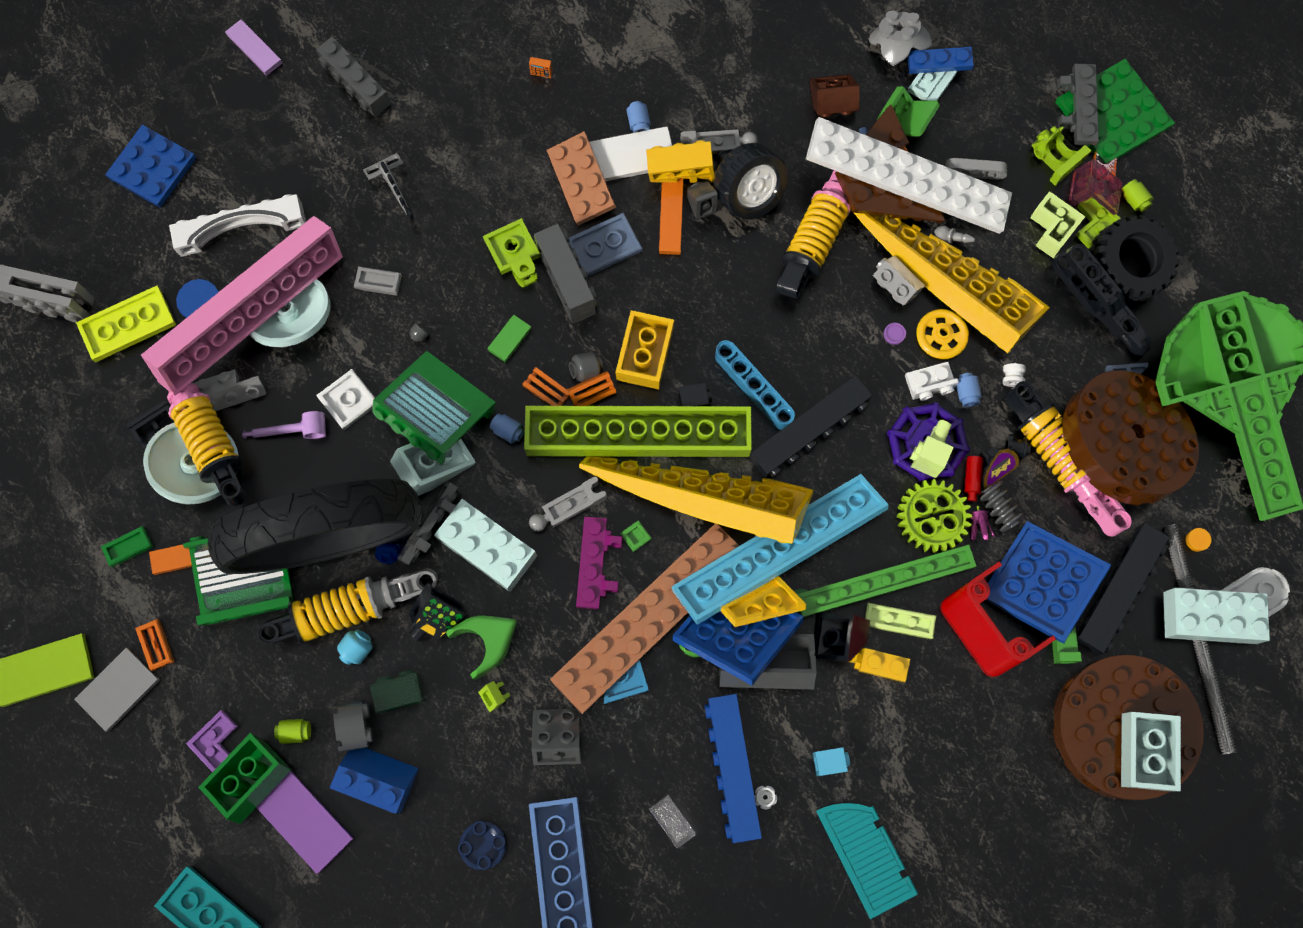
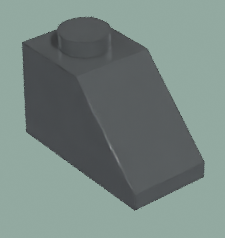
M708 181L704 183L698 182L687 188V199L696 219L716 213L718 194Z

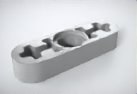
M951 158L945 162V167L973 178L999 180L1007 177V164L1001 161Z

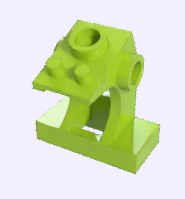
M1053 126L1051 131H1048V129L1042 131L1036 136L1038 140L1032 144L1035 156L1042 159L1054 171L1050 181L1055 186L1085 161L1091 152L1086 145L1079 151H1072L1067 148L1063 143L1064 136L1061 133L1064 129L1063 126L1059 128ZM1054 149L1062 158L1056 159L1051 154V151Z

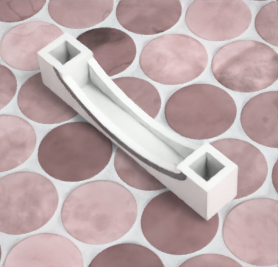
M288 194L279 199L263 200L261 203L243 205L234 210H222L213 215H201L196 219L188 221L180 220L176 224L169 225L173 248L182 257L202 252L201 248L208 241L236 227L250 224H273L282 226L285 231L298 229L306 220L302 203L297 194Z

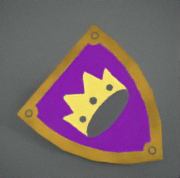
M991 448L989 451L984 450L981 452L980 457L984 458L983 460L988 464L983 475V491L1019 466L1018 455L1012 449L1000 448L996 450Z

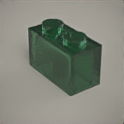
M409 670L399 673L397 678L390 679L389 676L376 679V683L370 685L375 712L382 714L425 702L420 675Z

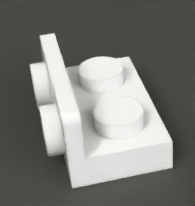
M948 362L905 374L913 400L918 398L921 401L932 398L933 394L940 392L942 395L949 394L954 391L959 383L958 378L954 379Z

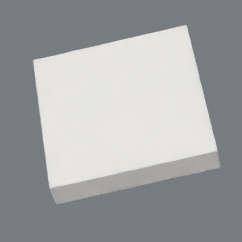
M352 369L316 395L343 430L373 409V400L375 399Z

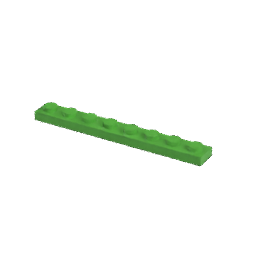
M966 545L799 593L797 595L806 603V610L800 611V615L804 617L972 569L976 567V563L970 546Z

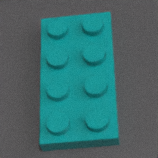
M191 866L185 867L154 906L179 928L262 927Z

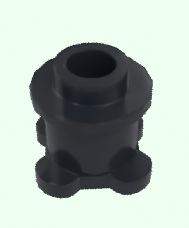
M1008 434V437L1005 439V448L1012 449L1020 459H1024L1026 455L1029 456L1031 443L1027 442L1026 437L1017 439L1013 438V434Z

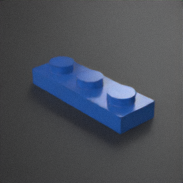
M972 47L910 51L907 57L909 74L972 70L974 66Z

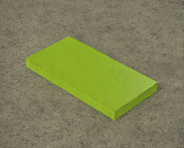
M81 633L1 658L0 707H6L94 679L85 634Z

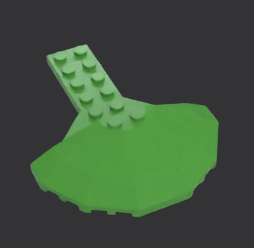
M1241 291L1199 302L1190 309L1166 337L1155 383L1162 406L1183 401L1235 433L1260 521L1303 509L1302 498L1279 422L1283 415L1281 412L1296 388L1295 383L1298 377L1303 374V322L1300 319L1296 320L1288 312L1290 309L1286 305L1269 302L1266 298H1258L1249 295L1248 292Z

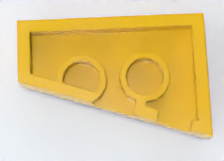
M777 576L761 587L722 606L721 612L734 627L806 610V603Z

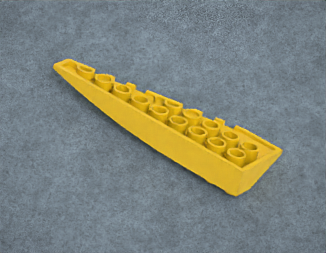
M854 213L892 256H896L928 290L1007 353L1022 340L1050 308L1009 277L1007 280L998 276L999 272L995 269H985L979 265V260L973 257L962 256L961 250L932 234L929 237L920 232L921 228L914 224L910 227L901 222V219L892 218L889 215L880 214L876 216L869 213Z
M586 456L579 464V468L659 505L702 520L749 532L758 537L775 539L780 543L792 544L794 542L814 491L767 478H762V482L752 481L751 476L742 475V479L730 478L728 476L729 473L720 472L709 475L708 470L671 466L670 470L661 469L660 464L655 463L644 467L638 466V461L633 460L624 461L619 464L617 458L603 456Z

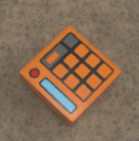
M530 57L529 67L531 75L551 78L553 72L551 61Z

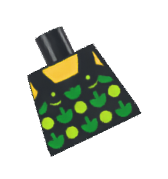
M427 583L410 610L409 615L414 627L409 634L417 641H420L426 633L436 639L441 638L447 630L451 629L465 617L466 614L462 603Z

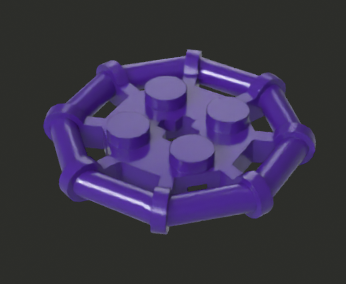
M937 402L903 408V412L893 427L887 431L894 458L893 464L900 466L918 478L919 482L934 479L932 476L911 468L912 464L905 459L911 456L919 441L924 442L923 437L927 438V436L931 435L933 428L938 424L939 420L936 419V415L951 424L945 444L952 446L953 450H956L957 453L950 463L947 462L945 468L936 478L946 476L951 478L954 476V472L967 453H970V447H968L963 427V419L957 418L939 406ZM931 413L930 418L927 420H918L915 416ZM909 419L913 424L907 433L900 432ZM955 429L958 444L953 443L951 440L950 431ZM898 438L905 439L907 452L903 455Z

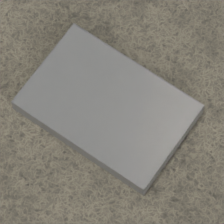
M125 648L74 700L106 732H109L160 679L129 648Z

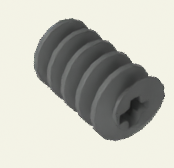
M999 481L982 491L981 493L984 494L980 500L982 502L989 501L985 508H994L990 516H999L995 524H1004L1000 531L1006 532L1024 521L1020 520L1023 512L1015 513L1019 505L1009 504L1013 496H1004L1008 492V488L1000 490V486L1004 482Z

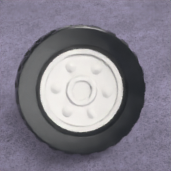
M747 143L736 147L731 152L723 150L717 155L716 162L719 166L714 178V189L718 194L717 199L732 214L742 219H755L770 212L780 202L787 188L788 172L784 161L771 149L762 144Z

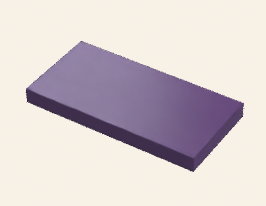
M292 771L256 807L316 874H319L354 839Z

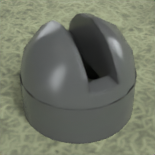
M415 323L409 331L410 337L416 342L423 341L429 335L418 323Z

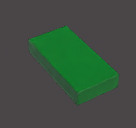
M141 526L101 546L108 565L113 568L154 546L146 527Z

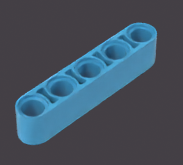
M728 340L719 342L715 353L717 363L769 421L779 430L792 423L795 413L791 406L734 343ZM722 350H728L731 353V355L725 357L722 356L720 352ZM736 366H743L746 371L739 373L734 368ZM757 382L760 388L753 389L749 386V383ZM765 398H771L774 400L775 404L767 405L764 403L763 400ZM786 414L789 417V421L783 422L778 416Z

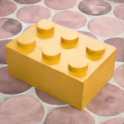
M631 310L616 368V380L659 390L674 330L673 319Z

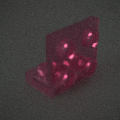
M1093 159L1074 170L1068 201L1075 206L1092 197L1110 213L1115 215L1119 210L1123 183L1118 177L1109 172L1104 165Z

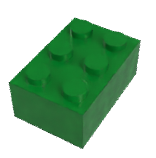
M249 733L198 788L227 820L241 824L291 771V768L262 738Z

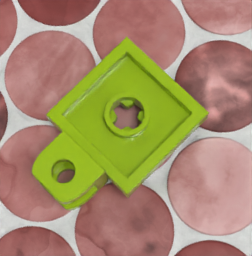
M522 218L483 236L501 275L512 270V274L521 287H526L537 281L538 277L533 260L541 256ZM508 244H517V246L515 247V250L511 251L507 250V248H509Z

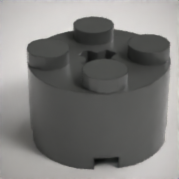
M363 700L333 704V709H338V713L333 714L336 740L342 742V746L338 747L339 752L369 747V742H373L372 728L367 727L366 719L370 718L369 704H364Z

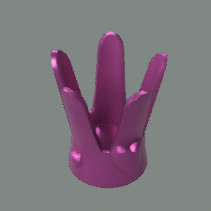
M977 506V511L970 513L972 514L970 518L972 520V541L976 539L978 523L985 540L989 538L987 524L993 537H995L988 521V511H980L979 506Z

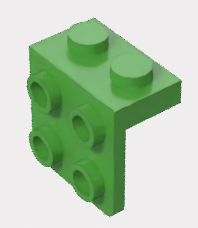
M900 86L895 89L877 120L885 109L892 105L905 135L920 136L936 114L940 104L937 100L913 101L906 89Z

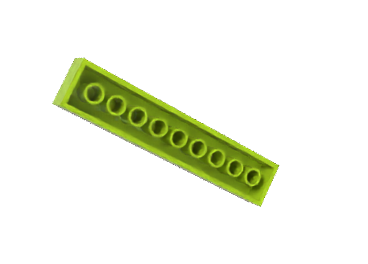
M525 406L524 450L527 456L749 457L752 450L751 407Z

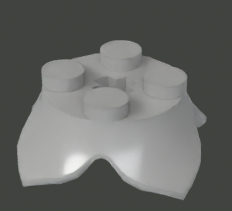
M888 11L886 17L882 19L879 26L869 37V42L872 45L880 44L884 59L892 66L908 57L913 47L918 50L932 47L930 34L921 24L919 15L914 12Z

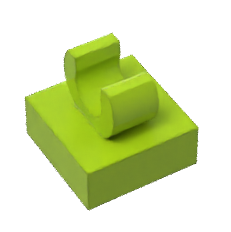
M492 681L478 692L489 712L500 707L510 696L509 693L502 695L499 691L504 685L503 682L495 684Z

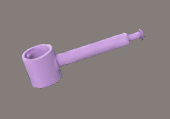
M319 411L305 412L302 414L301 423L252 429V432L244 430L242 437L244 439L249 436L258 438L302 431L304 438H323L326 436L325 414Z

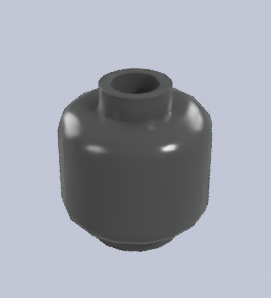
M592 351L575 354L569 362L570 374L572 378H576L579 382H584L598 376L600 369H603L602 359L600 356L597 357Z

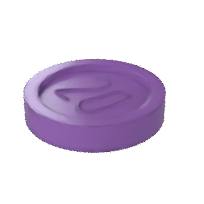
M891 323L884 330L885 340L892 345L902 343L906 337V330L899 323Z

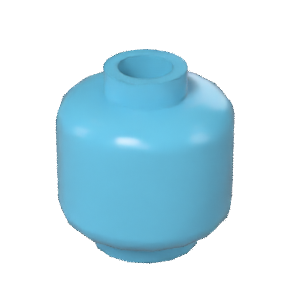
M359 629L347 632L337 646L340 660L347 665H351V663L361 664L372 650L370 636Z

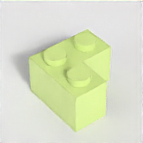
M1049 191L1030 217L1047 229L1036 244V247L1054 258L1085 216Z

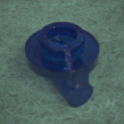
M386 543L376 547V559L385 564L394 563L400 553L401 545Z

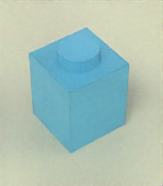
M843 748L813 752L817 776L848 772L847 767L850 766L849 754L844 752Z

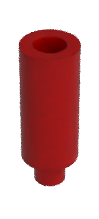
M979 456L967 457L964 493L968 494L967 501L976 502L977 495L981 494L984 458Z

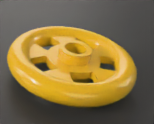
M933 310L924 315L917 326L916 334L920 347L934 358H953L959 355L967 346L969 339L967 324L960 315L951 310ZM936 318H945V323L937 324ZM956 324L959 332L954 333L951 325ZM926 327L933 328L932 336L925 335ZM944 330L947 333V335L942 336L940 334V331ZM952 339H954L957 342V345L954 348H951L948 345V343H950ZM933 341L942 345L940 350L931 346Z

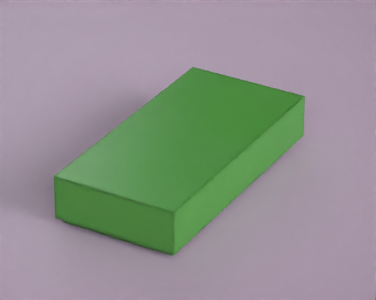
M513 315L487 349L506 363L532 328Z

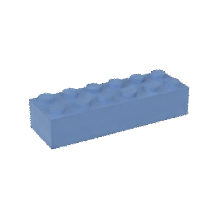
M578 797L529 804L542 928H594Z

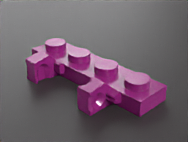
M584 517L576 608L599 609L600 597H606V592L618 593L619 582L605 581V575H602L604 552H608V547L622 548L623 541L621 536H611V531H606L607 518Z

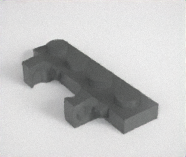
M1074 64L1072 74L1060 76L1057 81V90L1065 88L1073 94L1074 109L1070 116H1060L1058 128L1063 126L1064 129H1070V132H1074L1075 145H1096L1098 143L1096 64Z
M450 482L444 483L421 519L419 527L412 533L399 553L398 560L409 565L410 562H414L417 559L420 550L425 553L431 546L427 541L433 533L431 531L435 523L438 524L442 520L445 512L451 514L456 506L452 502L457 496V493H455L458 488Z

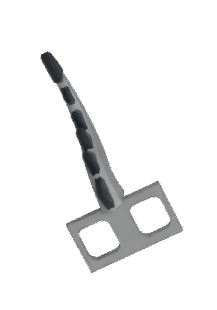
M396 153L363 169L368 180L382 174L409 219L413 221V214L408 208L390 170L403 164L399 155ZM394 159H398V161L390 165H387L388 162ZM375 168H379L378 171L372 174H368L369 171Z

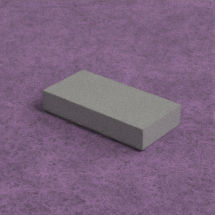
M358 266L354 288L398 296L402 275L398 272Z

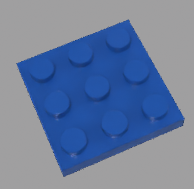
M141 125L105 175L110 180L161 208L197 157L194 153Z

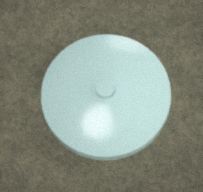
M317 279L254 330L250 336L260 344L271 347L295 345L313 336L324 325L330 312V299L323 284Z
M175 423L165 426L151 438L144 452L143 464L147 480L158 494L168 500L182 504H199L221 495L215 483H204L201 481L200 473ZM227 433V438L230 439L231 445L234 447V453L238 455L237 447L233 439Z

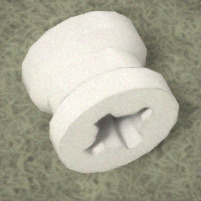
M1011 363L1003 366V372L1005 373L1003 385L1014 387L1017 383L1025 381L1023 374L1026 372L1025 365Z

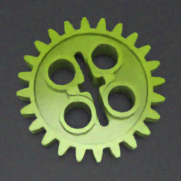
M933 479L930 485L924 480L922 488L916 483L913 486L914 491L911 489L906 491L909 497L903 496L901 498V501L905 504H899L898 509L903 512L898 513L897 518L903 519L898 524V527H905L902 535H910L908 543L915 540V548L922 544L924 545V552L929 547H932L933 553H936L938 547H940L942 552H945L947 545L953 549L955 542L961 543L963 541L961 536L968 534L964 528L971 526V523L966 520L970 519L972 514L966 513L971 506L963 505L967 497H958L961 492L960 489L953 492V484L946 488L944 480L937 485L936 480ZM937 498L944 499L947 506L940 507L937 503ZM916 503H920L925 507L924 513L916 510ZM949 510L953 511V514H943L937 519L931 517L920 522L915 521L916 518L928 517L932 512L934 515H938ZM944 519H948L953 523V529H948L944 526ZM922 525H928L932 533L925 534L922 531Z

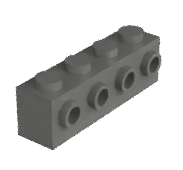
M333 37L316 49L319 55V63L325 69L328 68L331 71L334 79L338 83L341 82L352 97L355 96L358 99L359 104L365 111L368 110L376 117L391 105L386 91Z

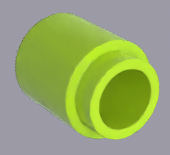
M1134 179L1122 188L1124 198L1135 212L1139 210L1143 212L1152 205L1151 201L1154 197L1142 182Z
M304 719L280 720L279 724L275 725V739H279L280 744L304 743L305 740H310L311 723L310 721H304Z

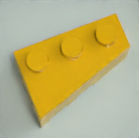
M700 140L693 144L677 143L669 147L654 146L651 149H646L650 182L677 183L678 178L690 179V183H697V179H709V183H714L715 169L710 141Z

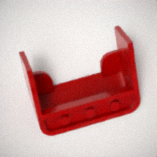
M1000 561L946 597L940 605L941 613L982 671L989 677L1002 675L1056 640L1054 636H1050L1034 646L1023 637H1017L1007 642L982 608L980 603L986 600L990 594V587L984 577L1002 566Z

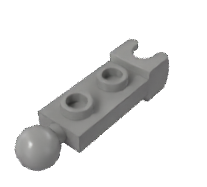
M738 129L709 132L684 131L680 135V141L683 144H693L700 140L710 141L713 155L719 154L723 150L731 152L743 144L758 143L755 133L746 132L742 137H739Z
M593 477L577 488L542 506L545 514L531 516L529 519L530 528L534 531H542L549 521L554 528L584 510L606 500L607 494L605 491L599 493L592 491L599 484L598 478Z

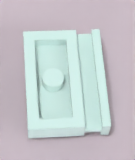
M957 71L919 73L909 86L908 92L923 101H938L955 77Z

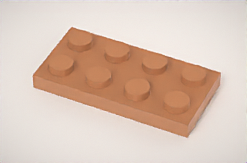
M585 132L547 150L578 226L616 208Z

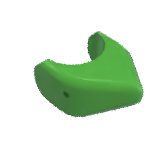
M478 615L470 617L447 630L448 638H453L463 633H474L482 637L486 648L485 658L482 664L470 674L473 680L486 675L502 664L508 653L517 621L511 618Z

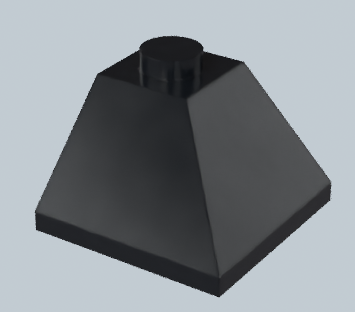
M817 613L814 630L816 660L850 662L868 642L870 620L854 614Z

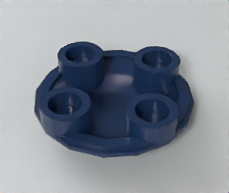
M477 821L471 824L463 832L458 845V852L467 866L475 870H488L495 867L502 860L506 851V839L503 832L497 825L484 821Z

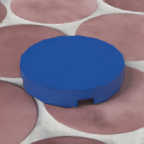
M191 280L179 290L176 298L177 308L187 318L219 291L215 285L207 280Z

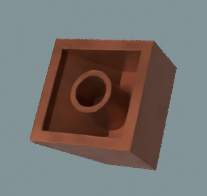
M851 74L810 78L813 107L817 115L829 117L833 113L849 115L853 111H859V84Z

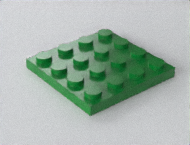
M1126 59L1096 75L1098 143L1096 145H1088L1093 153L1097 152L1105 164L1116 158L1119 159L1170 129L1175 124ZM1071 91L1056 99V104L1065 116H1070L1074 112L1073 94H1071Z

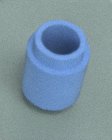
M640 101L632 102L626 109L630 129L633 133L650 130L651 122L647 105Z
M972 373L961 374L958 379L959 383L956 386L959 401L962 402L963 407L979 405L982 395L978 376H973Z
M498 413L490 424V429L493 430L494 434L511 444L519 442L524 435L523 424L506 414L501 415Z

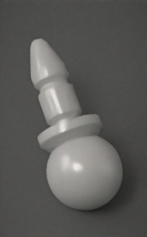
M944 225L937 227L934 231V236L945 242L948 241V243H953V241H963L964 243L975 241L974 237L968 234L955 233L954 228L949 229Z

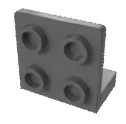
M576 708L533 711L532 757L534 766L581 764L580 712Z

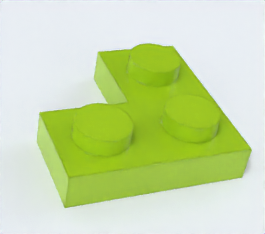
M1095 191L1077 206L1090 223L1079 230L1076 236L1089 249L1093 245V239L1100 234V231L1121 219Z

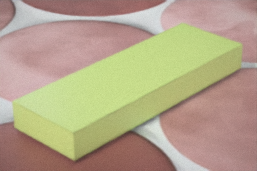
M867 603L865 619L870 620V628L933 639L935 615Z

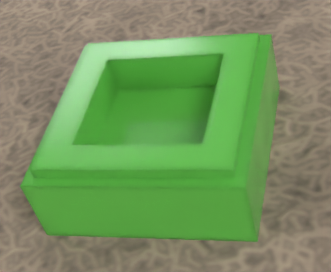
M639 520L620 533L633 553L652 540Z

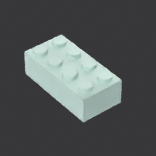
M461 499L434 534L441 543L509 592L512 591L537 557L536 552L463 499Z
M1173 588L1163 592L1165 638L1248 644L1270 641L1267 594Z

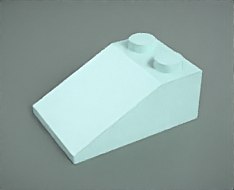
M443 430V432H444L446 435H448L449 437L451 436L449 433H447L445 430ZM435 433L442 440L446 441V439L443 438L441 435ZM428 436V437L431 438L433 441H435L437 444L441 445V444H440L437 440H435L433 437ZM462 439L446 453L445 462L442 465L437 461L431 460L426 452L419 447H414L411 443L398 448L390 461L400 479L408 482L417 492L418 496L433 490L476 463Z

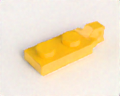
M862 648L850 662L855 663L854 669H858L859 672L906 682L910 659Z

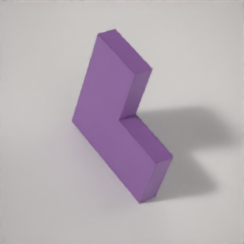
M220 710L186 744L213 772L230 754L222 743L239 726L224 710Z

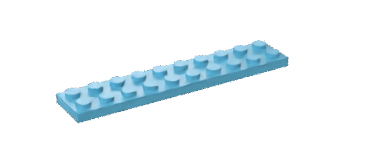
M860 474L809 504L799 533L792 544L780 543L768 537L755 536L671 586L672 591L698 625L721 611L722 606L761 587L888 510V503Z

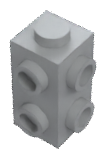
M896 256L882 259L877 264L876 268L878 270L873 275L877 279V283L881 287L886 288L892 294L893 299L903 306L911 302L925 287Z

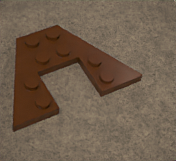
M892 105L885 109L883 114L865 134L899 149L909 144ZM835 172L853 213H869L876 216L880 214L889 215L892 218L934 221L937 224L945 221L942 212L897 194L892 195L887 190L843 173Z

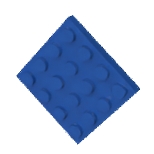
M1027 521L1001 561L1002 566L996 569L989 580L990 594L985 601L1048 636H1054L1057 641L1065 644L1110 570L1111 564Z
M721 611L698 625L689 616L673 634V641L752 686L803 623L804 616L795 612L734 627Z

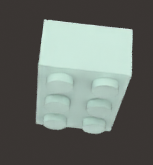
M1140 712L1122 713L1121 787L1181 791V716Z

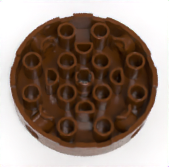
M1116 370L1096 376L1069 400L1062 422L1064 441H1068L1071 450L1069 455L1078 470L1082 469L1090 478L1088 482L1096 489L1112 499L1132 505H1141L1142 503L1153 504L1165 499L1183 487L1195 473L1199 459V444L1196 431L1190 417L1180 402L1162 406L1156 381L1139 373Z
M1118 655L1090 663L1075 672L1064 684L1055 702L1053 735L1056 747L1065 761V766L1077 780L1094 792L1121 800L1152 799L1171 792L1121 787L1122 713L1127 712L1181 716V784L1189 777L1202 751L1204 737L1203 721L1195 697L1177 674L1161 663L1135 655Z

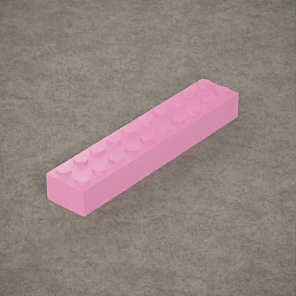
M313 216L142 353V358L158 383L176 396L343 258L331 227Z

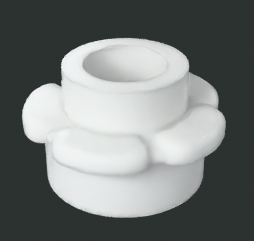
M760 786L756 789L754 797L757 806L766 810L776 804L777 795H775V790L771 786ZM764 795L768 797L766 800L763 799Z

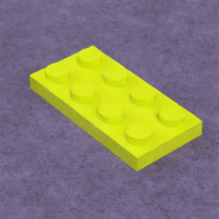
M155 286L78 321L76 324L91 359L94 362H98L175 326L176 322L161 289Z

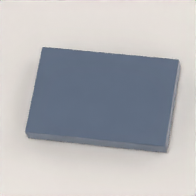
M624 213L569 237V245L571 249H575L579 259L578 264L584 268L587 277L643 251Z

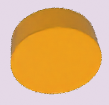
M1196 528L1186 535V544L1191 550L1200 552L1210 546L1211 536L1205 529Z

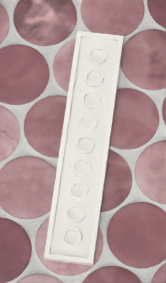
M818 117L815 121L806 160L1000 234L1004 231L1012 192Z

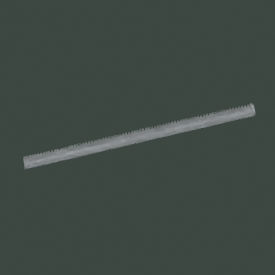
M1176 524L1163 527L1164 533L1169 537L1167 544L1170 547L1168 548L1170 555H1173L1171 560L1173 561V566H1175L1173 568L1176 569L1174 570L1176 572V580H1179L1177 581L1179 583L1178 586H1180L1179 588L1192 589L1193 587L1190 586L1193 584H1189L1192 581L1189 582L1191 579H1188L1191 576H1187L1190 573H1186L1189 570H1186L1188 567L1185 568L1188 565H1184L1187 562H1184L1186 559H1183L1185 556H1182L1185 553L1182 554L1184 551H1181L1183 548H1180L1182 545H1179L1182 542L1179 543L1181 540H1178L1180 537H1177L1180 534H1176L1179 533V531L1176 532L1178 529H1175L1177 526H1174ZM1192 640L1195 642L1193 644L1196 645L1194 646L1196 648V656H1199L1197 659H1200L1198 664L1201 665L1199 666L1202 671L1201 676H1205L1202 679H1205L1203 682H1206L1204 687L1208 691L1206 692L1209 697L1207 699H1209L1208 702H1211L1209 704L1212 705L1210 708H1213L1210 711H1213L1211 714H1214L1212 717H1215L1213 720H1216L1213 721L1216 723L1214 725L1217 726L1215 727L1218 732L1216 734L1219 735L1217 737H1221L1218 740H1221L1219 743H1222L1220 746H1223L1220 749H1224L1221 751L1224 752L1222 755L1236 753L1235 745H1233L1234 742H1232L1233 737H1230L1232 734H1229L1231 731H1228L1230 730L1228 728L1230 725H1226L1229 722H1225L1228 719H1225L1227 716H1224L1226 715L1224 713L1226 710H1223L1225 707H1222L1224 706L1222 704L1223 701H1221L1223 698L1219 696L1221 694L1218 693L1220 690H1217L1220 687H1216L1219 685L1216 684L1218 681H1215L1217 678H1214L1216 677L1214 675L1216 672H1213L1215 669L1211 667L1214 664H1210L1213 661H1209L1212 658H1209L1211 657V655H1208L1210 654L1208 652L1210 649H1207L1209 646L1205 644L1208 641Z

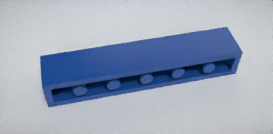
M737 694L709 698L708 704L704 705L706 719L711 718L712 728H708L710 742H715L716 751L712 752L714 766H719L720 775L716 776L718 790H723L724 799L720 800L722 813L727 814L729 824H724L727 839L731 838L732 843L762 839Z

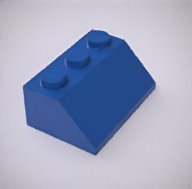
M368 748L349 750L338 766L330 789L389 812L401 814L419 768Z

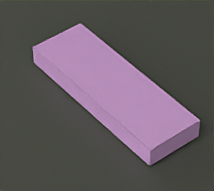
M239 20L225 31L226 35L266 76L282 64L281 59L242 20Z

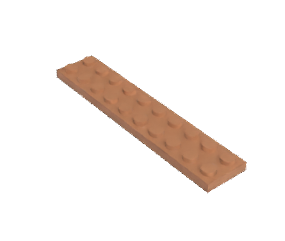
M715 523L565 664L550 681L581 714L585 713L688 614L687 610L673 593L671 586L739 547V545Z

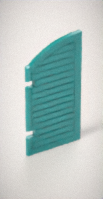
M841 803L816 810L870 919L918 895L910 876L902 878L899 873L905 867L884 826L876 828L874 824L875 821L880 819L874 806L868 807L860 804Z

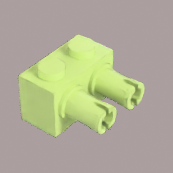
M939 420L937 426L933 428L931 435L927 436L924 442L919 441L910 457L913 460L911 468L934 478L941 473L953 450L952 446L945 444L946 437L951 428L949 422Z

